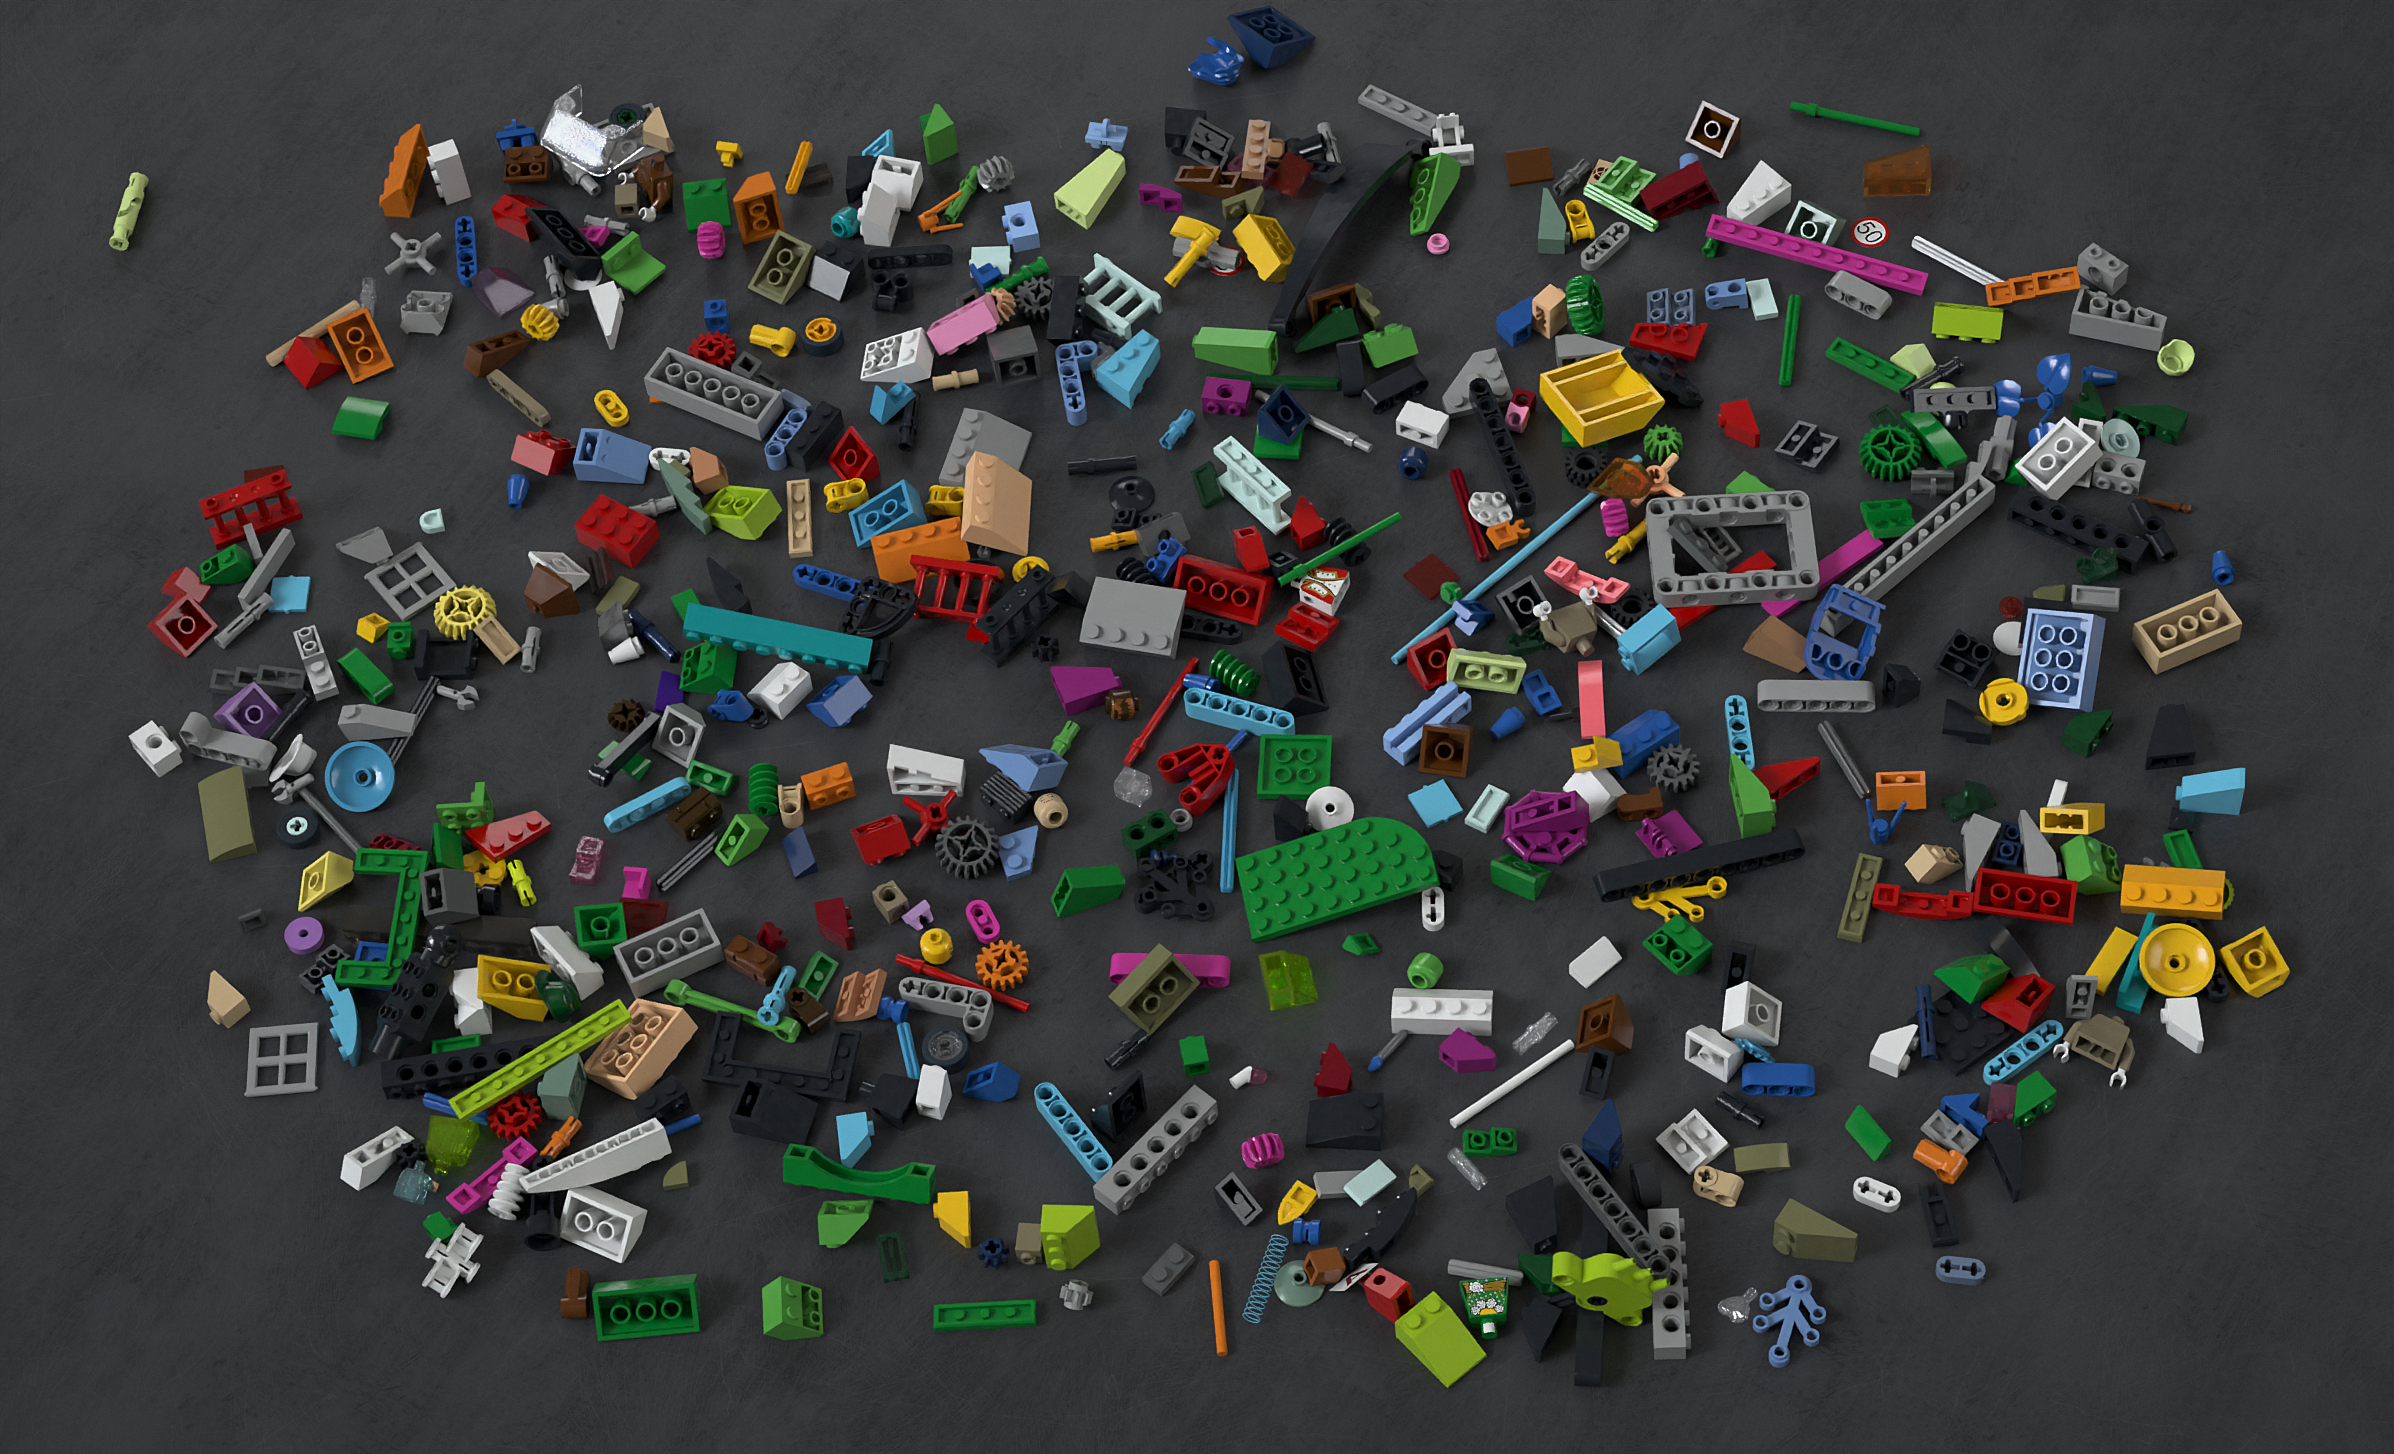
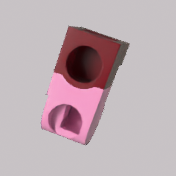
M1516 388L1505 416V422L1509 430L1518 433L1524 432L1527 421L1537 406L1536 393ZM1520 396H1525L1529 400L1520 398Z

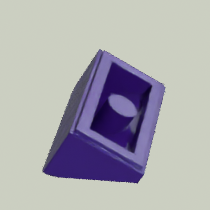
M661 671L654 705L655 711L664 714L667 705L683 703L685 691L679 689L681 676Z

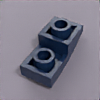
M2003 821L1992 862L2016 867L2022 850L2019 824Z

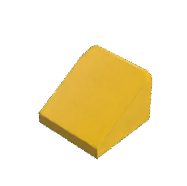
M372 613L358 620L356 632L359 636L374 643L388 629V623L391 622L376 613Z

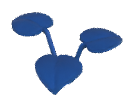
M2071 354L2052 355L2045 357L2039 362L2037 366V379L2041 384L2045 385L2044 390L2047 391L2041 393L2039 397L2021 398L2022 387L2013 380H2003L1993 385L1995 386L1996 409L1993 410L2001 417L2003 415L2016 416L2021 410L2020 402H2038L2041 409L2048 411L2040 420L2039 428H2034L2029 433L2028 440L2031 449L2056 425L2053 422L2045 424L2044 422L2055 412L2054 409L2059 408L2063 403L2061 393L2068 388L2072 375Z

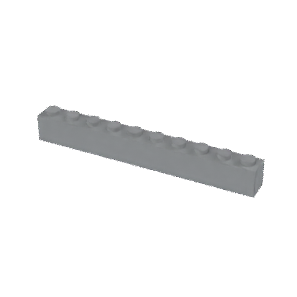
M1978 473L1843 585V587L1874 601L1879 600L1994 503L1996 486ZM1828 608L1820 627L1834 637L1855 619Z

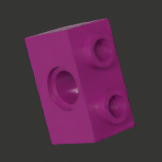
M1207 376L1201 397L1203 412L1247 417L1252 399L1251 382Z

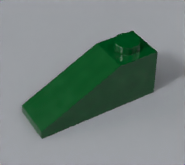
M1345 305L1331 308L1332 313L1326 314L1291 348L1292 353H1299L1360 334L1353 309L1345 308Z

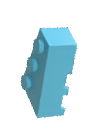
M1142 329L1096 369L1098 386L1131 409L1134 405V399L1143 389L1147 377H1150L1161 358L1159 340Z

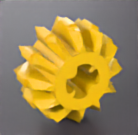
M532 304L526 309L520 319L523 323L522 327L527 330L526 333H530L532 338L536 337L539 341L551 339L560 326L558 318L553 315V312H550L547 307L544 308L541 304Z

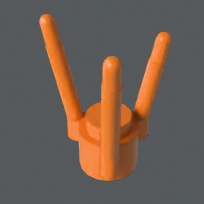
M962 191L956 192L932 209L917 216L924 232L929 230L933 234L938 231L964 226L963 223L936 226V224H939L937 214L946 210L951 201L960 196Z

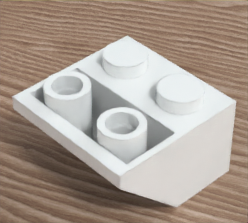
M879 155L872 172L871 183H875L898 200L899 210L910 212L924 180L921 162Z
M869 183L867 191L863 193V206L858 209L857 214L858 221H861L860 234L863 235L864 242L867 245L890 247L900 216L898 200L875 183Z

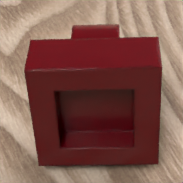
M764 922L756 937L759 945L775 954L778 948H784L788 942L787 938L782 939L780 937L783 929L776 928L773 922Z

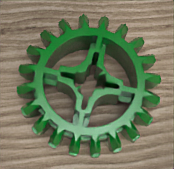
M1580 275L1571 278L1566 286L1567 293L1565 296L1572 326L1577 333L1583 336L1600 333L1604 328V318L1606 315L1599 285L1591 275Z
M1890 422L1885 428L1880 424L1878 430L1872 428L1870 434L1865 433L1859 450L1861 464L1865 466L1866 473L1872 472L1873 478L1879 475L1881 481L1889 478L1891 482L1895 477L1900 481L1903 475L1909 477L1911 471L1915 470L1917 465L1920 464L1922 455L1920 441L1916 438L1915 432L1909 433L1908 427L1901 429L1899 424L1896 427H1892Z

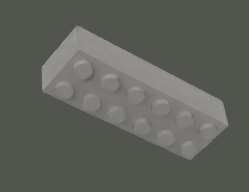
M669 347L665 349L644 377L649 396L762 441L785 409L781 392Z

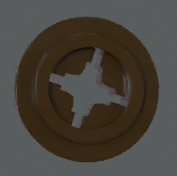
M622 698L621 702L613 703V707L608 709L607 718L612 728L617 731L628 732L636 729L643 722L645 711L641 703L635 702L633 698L629 701ZM624 710L628 711V720L623 716Z

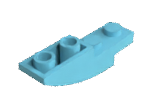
M331 974L322 978L325 987L321 989L326 1001L332 1000L334 1004L330 1007L334 1016L330 1020L334 1028L329 1030L335 1043L340 1041L342 1044L338 1049L343 1060L349 1059L354 1068L358 1065L362 1047V1029L358 1010L349 989L347 988L339 992Z

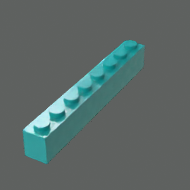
M689 602L682 636L691 641L705 640L710 641L709 643L715 646H723L725 644L733 646L734 649L740 651L750 649L755 650L760 655L775 654L785 660L795 658L802 660L806 664H825V667L830 669L845 668L855 674L867 672L873 639Z

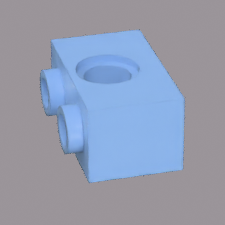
M1030 201L1004 206L1005 215L1002 216L1004 229H1009V232H1006L1008 245L1013 244L1015 253L1040 248L1039 234Z

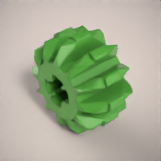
M1656 424L1655 430H1648L1644 438V450L1646 454L1650 455L1651 460L1658 458L1661 463L1663 459L1667 460L1672 453L1679 455L1683 448L1681 433L1676 432L1675 427L1669 429L1667 424L1664 427H1659Z

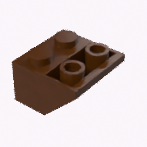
M549 145L506 148L504 183L547 181L552 179L553 160Z

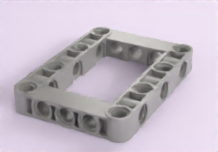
M1792 490L1664 497L1651 499L1647 503L1645 523L1653 596L1657 605L1662 604L1665 608L1788 600L1802 601L1811 600L1818 594L1820 576L1810 501L1805 492ZM1679 518L1687 522L1692 528L1707 526L1706 528L1786 523L1792 570H1753L1734 574L1717 572L1698 573V576H1680L1675 573V554L1672 552L1673 537L1666 530Z

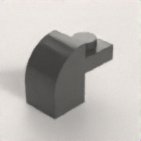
M743 351L732 365L731 373L776 391L780 387L778 380L762 371L763 361L746 351Z

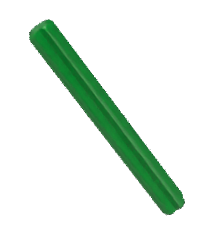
M1791 294L1789 296L1779 376L1780 386L1789 387L1792 381L1801 304L1800 295Z

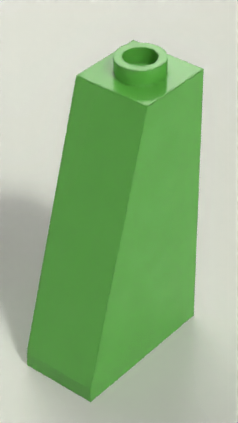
M1202 327L1199 334L1194 336L1192 347L1195 349V358L1260 375H1272L1279 361L1277 335L1274 331Z

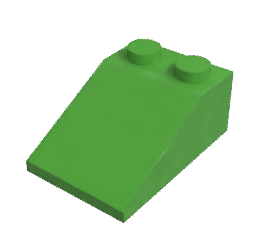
M1730 754L1729 783L1742 839L1772 832V827L1776 826L1774 816L1777 812L1775 799H1770L1768 789L1736 754Z

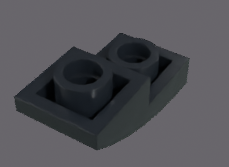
M1115 508L1110 527L1119 532L1131 531L1161 518L1162 515L1161 513H1139L1137 508Z
M333 944L316 956V964L300 974L298 981L316 995L325 987L322 980L323 977L331 974L333 980L335 979L338 960H351V956Z

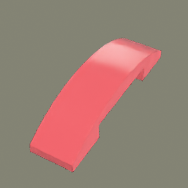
M1560 556L1544 570L1549 578L1580 596L1581 589L1585 587L1590 596L1589 588L1595 586L1598 593L1592 601L1599 603H1615L1630 588L1629 583L1614 577L1606 581L1578 570L1575 562Z
M1602 660L1578 662L1582 739H1593V735L1606 738Z

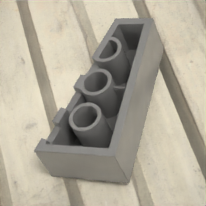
M2081 284V289L2072 312L2069 334L2157 352L2160 351L2164 338L2166 316L2143 307L2136 309L2131 307L2125 300L2115 301L2108 298L2106 293L2098 291V293L2088 290V286Z

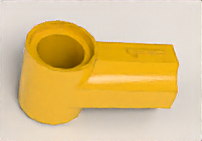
M757 324L752 327L749 338L751 343L770 348L776 355L786 357L797 340V334L787 327L776 330Z

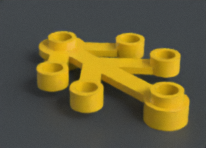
M1715 876L1708 880L1707 885L1688 888L1679 886L1664 891L1632 897V903L1638 909L1646 910L1651 908L1664 916L1667 923L1670 920V915H1680L1678 910L1669 909L1659 902L1669 901L1687 912L1691 921L1700 922L1704 918V909L1701 906L1693 905L1684 898L1710 895L1712 898L1719 899L1726 894L1727 883L1722 877ZM1694 912H1699L1700 915L1695 916V915H1693V913H1694Z

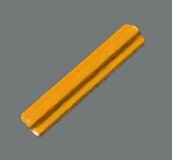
M803 141L800 145L785 186L787 194L795 195L798 191L813 150L811 142Z

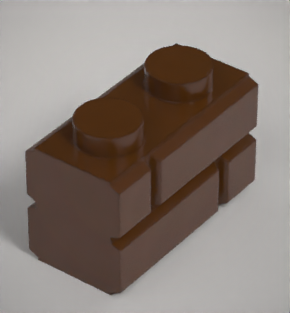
M740 934L732 940L724 951L729 966L755 981L758 980V983L765 987L769 986L780 973L781 967L777 955Z

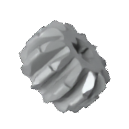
M994 156L991 160L987 159V162L981 163L980 168L977 170L978 181L988 192L994 190L997 193L999 189H1005V186L1010 185L1011 180L1015 178L1012 164L1003 156L999 158Z

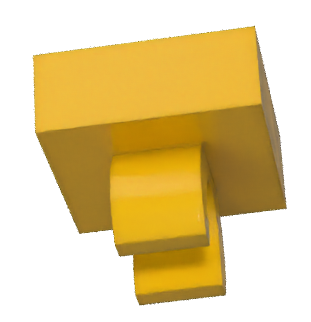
M717 141L716 150L721 157V162L724 163L723 166L732 167L734 159H742L743 151L739 144Z

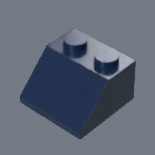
M1611 1099L1607 1100L1582 1137V1151L1597 1170L1609 1176L1614 1168H1619L1624 1158L1622 1155L1624 1146L1622 1142V1129L1614 1102Z

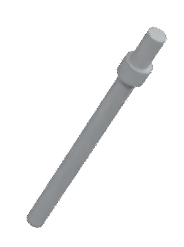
M1260 390L1255 394V398L1264 403L1270 397V395ZM1310 415L1311 419L1308 424L1343 440L1344 444L1352 448L1357 447L1368 453L1371 452L1373 445L1360 439L1357 434L1347 433Z

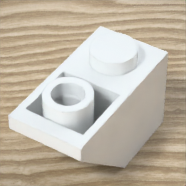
M1912 1024L1880 1034L1870 1054L1869 1067L1897 1078L1901 1069L1905 1071L1909 1064L1910 1056L1908 1055L1910 1051H1915L1919 1044L1920 1037L1917 1036L1918 1026Z
M923 1064L916 1097L918 1114L942 1120L952 1097L947 1070L937 1065L928 1066Z

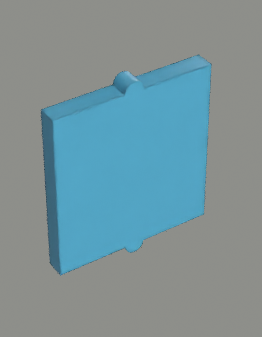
M293 575L273 578L270 597L273 599L274 604L268 608L269 613L285 612L289 614L290 612H306L311 578L294 577Z
M1443 779L1429 786L1424 785L1423 789L1408 795L1409 800L1427 828L1441 822L1446 823L1448 819L1463 813V809Z

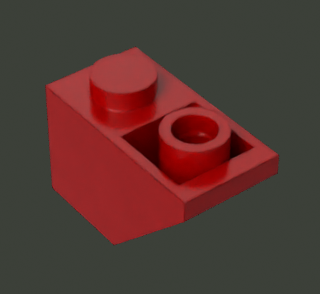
M1303 495L1300 496L1290 525L1292 538L1302 552L1327 541L1323 535L1327 523L1323 518L1318 517L1314 504L1312 502L1308 503Z
M1250 526L1233 530L1236 556L1245 570L1258 573L1265 568H1269L1268 557L1261 534L1257 528Z

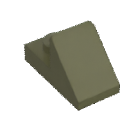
M1259 186L1222 200L1223 216L1226 221L1246 213L1247 215H1259L1265 203L1263 187Z

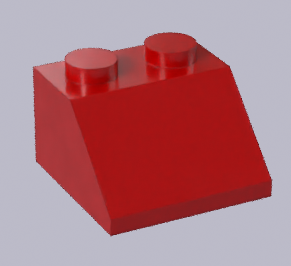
M504 194L491 208L496 226L531 242L537 233L531 227L524 211L525 207H549L522 194Z
M188 593L178 595L146 625L163 644L185 658L218 627Z
M896 814L850 830L865 864H879L884 861L883 858L890 855L893 857L901 856L906 853L907 849L911 848L903 822Z

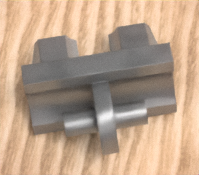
M1916 467L1915 470H1912L1911 494H1930L1931 498H1936V494L1953 493L1954 470H1946L1944 467H1939L1937 470Z

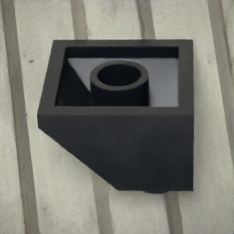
M1532 575L1494 596L1518 637L1540 624L1539 620L1541 618L1534 615L1533 608L1547 600Z

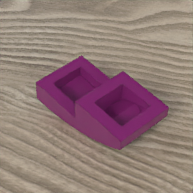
M1140 183V204L1160 205L1161 212L1183 213L1181 194L1162 186Z

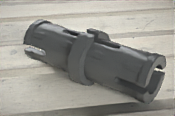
M1581 159L1572 169H1568L1564 173L1562 179L1553 185L1554 192L1557 195L1563 196L1573 185L1576 186L1580 182L1582 176L1591 170V164L1587 160Z

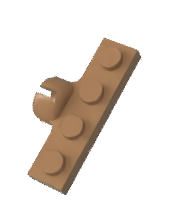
M1249 120L1241 178L1263 180L1266 163L1274 165L1283 163L1285 142L1282 139H1269L1271 122Z

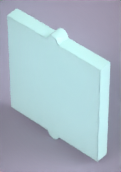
M1010 246L972 247L969 265L974 263L978 269L987 263H991L994 268L998 267L1002 277H1008L1010 264H1012Z

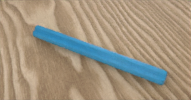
M1234 768L1225 789L1220 879L1222 893H1232L1234 890L1239 771Z

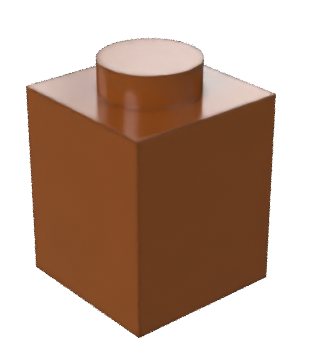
M1337 1247L1309 1251L1302 1267L1311 1287L1339 1282L1346 1269L1344 1258L1340 1256Z

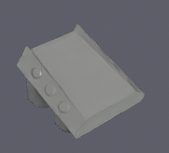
M412 290L406 297L407 303L400 308L402 317L400 327L407 335L409 332L435 333L438 336L444 327L453 298L452 293Z

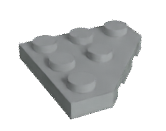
M1496 348L1473 353L1443 395L1442 403L1446 414L1449 415V420L1474 414L1469 402V385L1475 378H1483L1488 381L1499 408L1509 406L1513 394Z

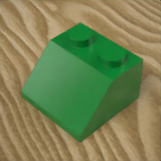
M726 178L683 183V200L688 233L698 232L699 225L707 221L719 222L723 229L732 228L730 195Z
M1991 953L1962 957L1935 970L1934 975L1969 1004H1973L1993 994L2004 982L2010 968L1999 957Z

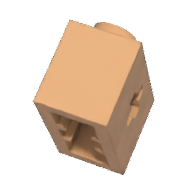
M1549 284L1532 300L1533 329L1548 339H1551L1567 324V298L1562 289Z

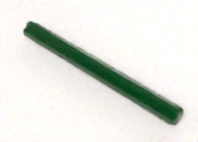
M1207 373L1205 376V381L1207 376L1250 381L1252 388L1277 389L1281 384H1284L1287 389L1333 391L1339 389L1338 377Z

